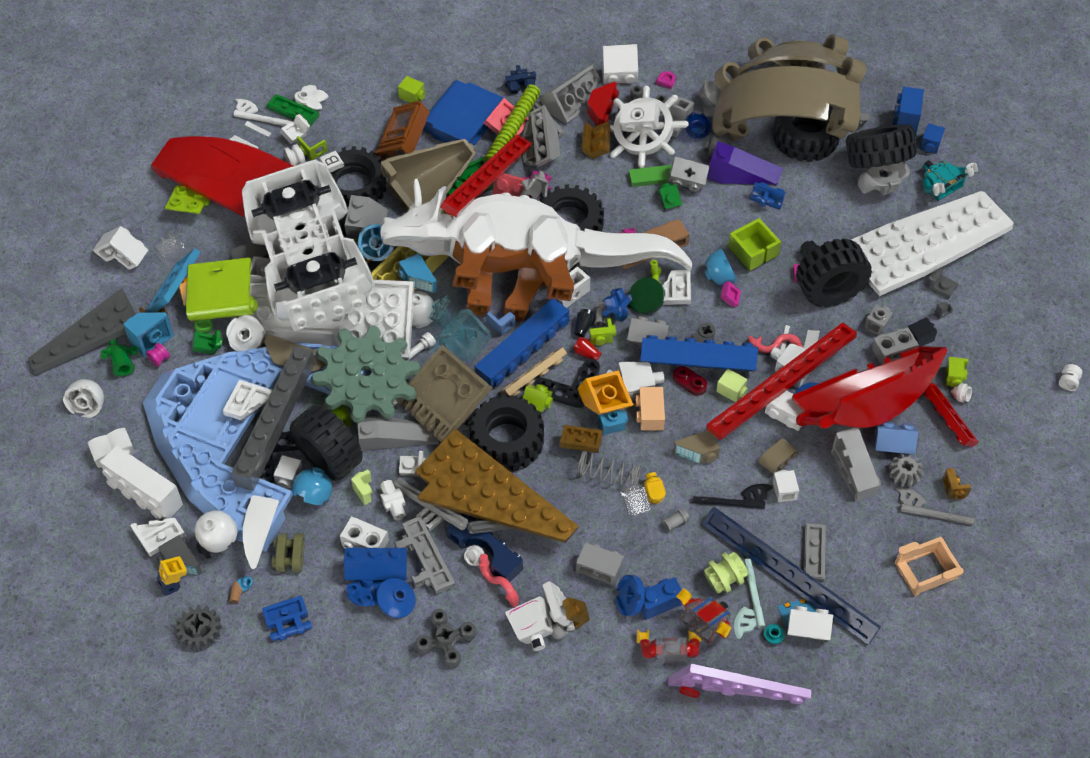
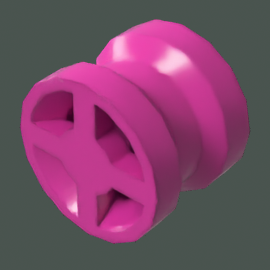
M160 343L155 344L154 349L146 352L148 359L157 367L162 364L163 360L170 358L169 352Z

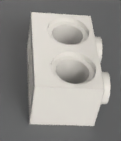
M352 516L340 535L341 544L344 548H385L389 541L387 531Z

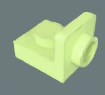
M369 470L357 473L351 478L352 488L364 505L371 502L372 494L368 484L371 482V473Z

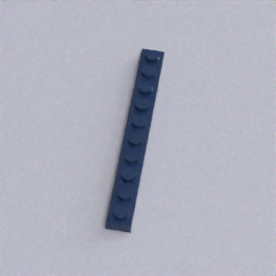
M716 507L711 508L702 525L816 608L829 610L828 614L833 615L834 621L867 645L872 642L881 628L880 625Z

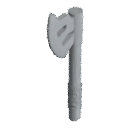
M895 487V490L900 493L901 512L974 525L975 518L924 509L922 506L926 504V501L920 494L908 488ZM907 493L910 495L908 499L905 498ZM916 499V504L912 506V502Z

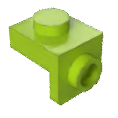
M607 318L606 327L590 329L589 340L593 345L602 346L606 343H613V336H616L615 324L612 325L611 318Z

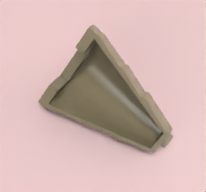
M466 139L437 144L435 147L387 158L380 164L383 177L387 176L388 183L386 185L395 200L408 212L410 210L409 207L413 203L415 204V179H418L422 204L432 200L438 189H441L443 186L447 187V195L455 181L460 179L474 158L476 150L473 144L468 143Z

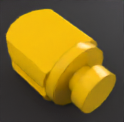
M656 472L646 474L644 489L647 499L650 503L658 504L664 500L666 495L663 480L657 477Z

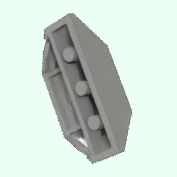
M545 105L531 111L528 116L529 119L524 126L521 137L532 143L530 148L523 154L525 165L540 167L560 156L557 127Z

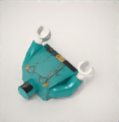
M930 160L926 161L922 166L925 170L922 181L924 192L932 194L937 201H940L962 188L966 175L972 177L974 172H978L977 164L970 163L966 167H958L949 164L947 161H941L936 165Z

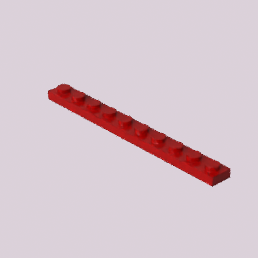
M517 134L449 195L440 207L448 214L457 217L530 148L532 143Z
M842 322L706 424V430L719 440H722L857 337V332Z

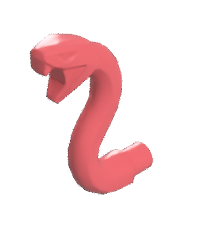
M793 334L779 335L769 346L761 344L762 336L758 339H754L753 336L748 337V343L754 344L753 347H758V351L761 353H771L774 347L779 348L784 341H789L791 344L803 347L800 339Z
M481 554L479 568L482 575L494 585L500 584L507 592L505 598L512 607H517L519 597L516 590H514L506 578L492 574L488 555Z

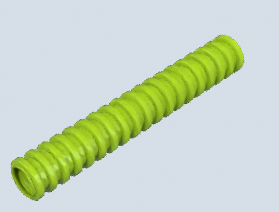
M529 84L494 143L485 155V162L518 133L529 111H531L538 96L541 94L537 86Z

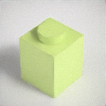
M727 369L718 381L716 392L737 402L748 391L746 387L748 379Z

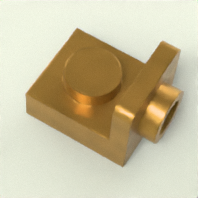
M954 468L946 469L942 479L948 499L962 500L968 497L971 485H960V478L956 475Z

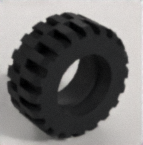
M829 105L827 121L805 117L776 116L773 130L776 146L780 148L782 153H787L788 157L792 159L793 157L797 158V161L807 160V162H812L815 159L819 161L823 157L826 158L836 150L840 139L826 132L833 106ZM802 124L812 125L820 131L809 133L801 131L795 126Z
M889 125L852 133L846 138L849 164L854 168L888 166L913 159L917 154L914 129L910 125Z
M844 238L842 240L833 239L831 242L827 241L821 246H816L813 251H809L806 254L805 258H802L800 265L797 267L796 279L805 297L811 304L819 307H830L831 305H839L841 302L845 303L851 297L857 296V293L862 291L865 285L869 283L872 267L862 248L855 241Z
M500 395V398L496 399L493 397L489 399V402L484 401L480 404V409L477 408L473 412V417H471L469 422L470 441L507 470L513 469V471H518L520 466L526 468L530 465V460L534 462L538 458V454H541L544 444V421L540 411H536V406L532 403L528 404V400L524 398L520 400L517 399V396L513 395L511 397ZM503 424L516 425L525 432L522 437L512 442H500L489 435L492 429Z
M318 404L311 405L291 422L290 434L301 453L304 454L313 467L322 469L333 481L343 479L361 463L363 452L361 451L360 444L357 443V439L352 435L350 429L345 426L344 422L327 407Z

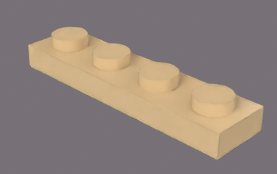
M563 347L554 350L500 390L499 393L506 395V397L516 396L520 393L519 389L521 387H526L535 382L533 378L537 375L541 377L549 371V366L552 364L556 366L562 362V357L567 352Z

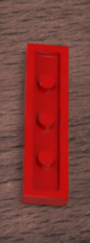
M930 383L924 391V396L936 406L934 409L940 416L944 417L946 426L956 433L958 442L963 446L974 447L979 441L937 385Z

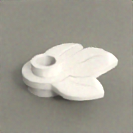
M307 85L295 94L294 99L297 103L313 110H321L320 102L326 100L328 95L322 90H317L315 85Z

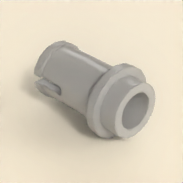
M599 302L594 307L596 312L594 325L598 327L606 326V316L604 317L602 313L606 308L604 302Z
M678 509L676 514L663 520V524L668 531H671L682 523H688L687 520L690 517L685 509Z

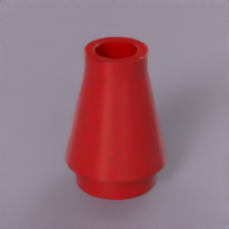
M580 337L573 347L576 354L588 359L598 360L602 355L587 338Z

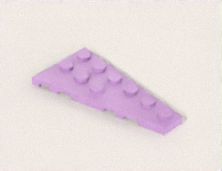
M690 664L668 677V685L685 686L704 691H718L728 696L742 694L774 700H789L793 704H802L811 698L810 689Z

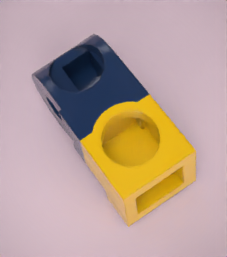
M180 556L160 561L157 582L162 586L164 595L177 592L180 589V577L185 576L187 573V569Z

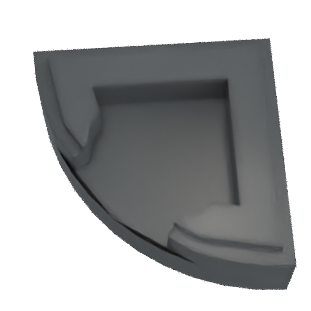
M941 302L937 304L934 315L941 319L952 313L953 308L948 302Z

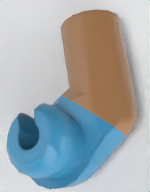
M250 576L242 577L233 583L229 598L230 603L238 604L241 594L251 588L253 579Z

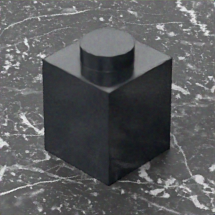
M927 317L908 325L918 343V347L927 345L935 340L937 334L936 326Z

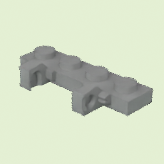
M421 516L402 523L405 535L402 536V540L395 542V547L407 548V551L410 549L411 553L415 552L423 567L419 576H412L411 578L414 587L418 588L424 584L427 587L432 585L436 594L454 587L455 582Z

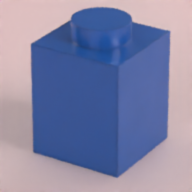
M928 123L920 149L937 154L945 128Z

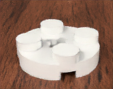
M243 315L230 322L226 334L230 346L235 351H245L261 347L265 339L266 329L257 318ZM248 329L250 336L244 340L242 331H247Z

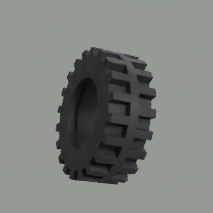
M352 146V150H346V147L341 148L342 152H339L338 155L343 161L344 167L330 172L336 184L341 176L351 172H360L369 178V183L361 189L351 191L339 188L347 209L351 195L370 197L376 202L377 198L382 200L384 197L383 192L387 190V178L383 177L381 172V157L377 156L375 158V152L371 150L367 153L364 147L361 150H356V146Z
M569 184L565 185L563 189L556 186L554 192L548 190L547 197L541 196L539 198V202L552 207L555 211L565 207H574L582 210L586 214V219L578 224L580 230L589 229L602 232L604 227V207H602L601 199L597 200L595 193L589 194L588 188L580 190L579 185H575V188H569Z

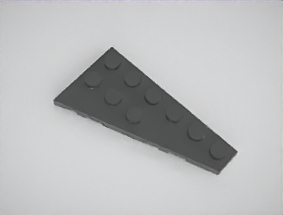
M123 289L118 290L30 356L28 359L35 374L44 372L126 334L123 324L136 314Z

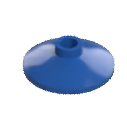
M390 578L382 582L377 589L376 599L378 606L386 615L392 618H403L413 611L416 603L415 594L411 586L405 581L398 578Z

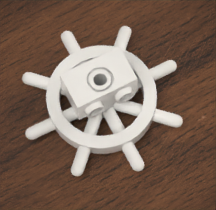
M646 85L643 87L642 98L635 99L626 104L618 98L614 99V104L620 111L615 118L614 125H610L611 132H614L619 145L610 153V157L614 159L623 150H626L631 154L638 155V167L644 168L645 155L655 153L660 149H663L669 155H674L675 150L667 144L672 136L673 129L686 128L689 125L687 121H673L668 109L678 100V96L672 95L663 103L657 99L649 98L650 88ZM662 114L664 115L665 122H659V117ZM655 129H663V131H662V133L660 134V136H659L657 133H655L653 130H655ZM623 131L632 132L626 139L623 136ZM640 135L639 145L632 144V142ZM647 136L652 138L654 141L646 144Z

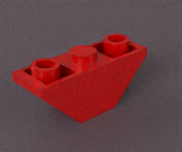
M617 82L601 86L591 92L587 102V114L596 126L609 121L608 114L614 109L613 101L619 96Z

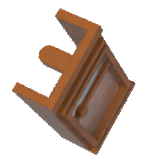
M420 100L393 107L392 115L378 146L379 148L375 150V155L380 156L382 161L390 157L399 156L395 152L397 150H401L404 154L412 153L415 150L430 113Z

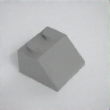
M351 195L345 221L346 237L358 239L359 233L366 226L371 224L383 225L384 218L388 216V209L370 197Z

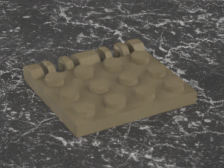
M441 345L420 369L419 373L408 383L409 386L416 390V398L412 401L397 398L396 401L405 410H411L410 414L426 427L428 431L434 430L433 435L442 443L454 429L457 430L491 391L492 387L445 346Z

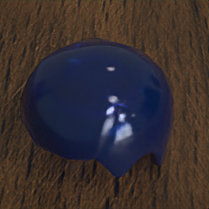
M692 112L687 116L686 121L689 125L685 128L688 136L702 139L710 133V120L703 113L697 114Z

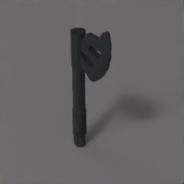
M769 484L751 485L741 492L745 500L693 496L692 503L765 509L764 500L767 499V491L771 490L773 486ZM758 489L762 490V495L759 494ZM751 492L753 493L755 500L752 499V496L750 494Z

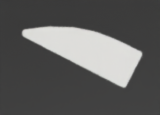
M255 495L251 497L243 524V544L247 560L252 569L257 567L279 500Z

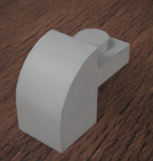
M678 96V100L670 108L673 121H687L689 123L694 102ZM674 128L672 136L677 137L686 128Z

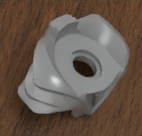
M905 162L869 168L860 175L858 187L864 194L872 190H877L882 195L889 194L899 188L901 181L910 174V168ZM883 171H886L889 174V176L882 177L880 174Z

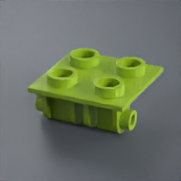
M176 185L165 209L200 214L203 207L205 208V206L210 205V200L184 186Z

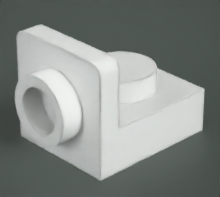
M419 451V456H400L399 476L419 477L415 474V470L426 459L424 458L423 451Z

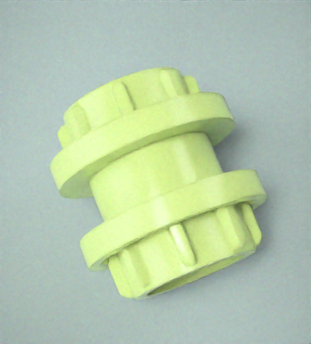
M726 552L720 555L722 561L717 564L713 560L707 563L708 568L704 570V575L716 593L722 591L726 594L731 591L730 584L736 581L740 586L744 583L743 578L748 575L747 568L735 552L729 555Z

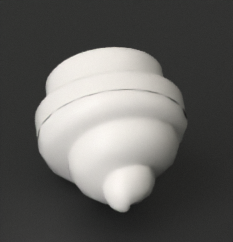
M961 383L950 392L958 402L964 403V401L968 402L970 400L972 388L967 384Z
M472 545L467 548L464 558L469 565L478 566L480 555L485 553L481 547Z

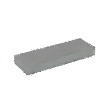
M806 523L804 571L817 581L824 582L826 525Z

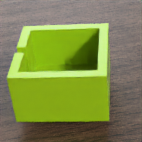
M758 218L731 232L728 247L745 267L751 271L762 265L763 260L768 262L779 256L781 241Z

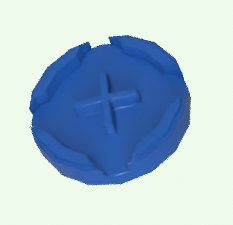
M624 575L617 585L619 596H616V604L622 615L632 617L636 616L643 607L645 598L644 586L638 576Z

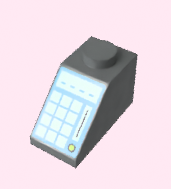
M180 535L158 547L161 554L158 556L160 561L180 556L188 574H202L200 564Z

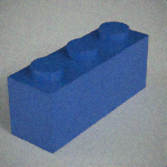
M345 548L344 580H387L390 578L407 580V548Z

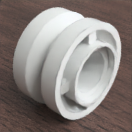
M297 144L292 146V150L288 147L283 149L285 162L293 166L306 163L304 154Z

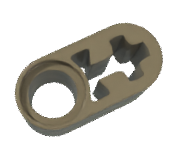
M782 438L760 457L759 463L774 475V473L781 471L790 463L789 460L795 459L799 451L786 439Z

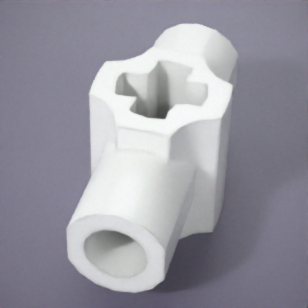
M392 480L383 481L380 484L383 494L380 496L386 512L390 511L394 520L403 519L406 513L403 508L405 501L399 488L395 489Z

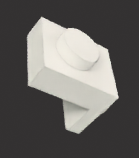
M298 114L292 123L281 128L280 133L290 144L297 142V136L302 139L307 135L310 125L306 119Z

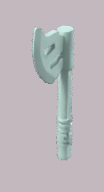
M745 559L744 565L748 571L746 577L752 598L753 610L743 607L736 615L734 631L737 639H741L743 633L752 632L755 627L758 629L765 628L751 559ZM744 616H750V617H755V618L747 619V618H743V617H744ZM740 624H747L749 626L740 627Z

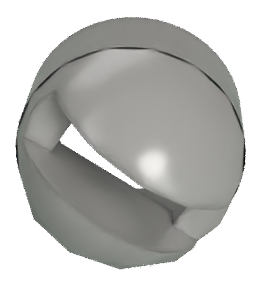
M558 622L552 625L553 632L551 636L553 638L562 639L568 634L565 626Z

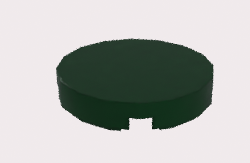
M651 277L637 280L629 291L632 297L630 305L641 314H652L658 311L664 303L665 290L663 285Z

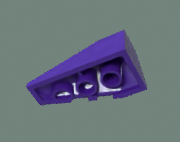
M718 141L709 164L707 179L720 184H754L755 182H763L768 185H778L783 168L734 146Z

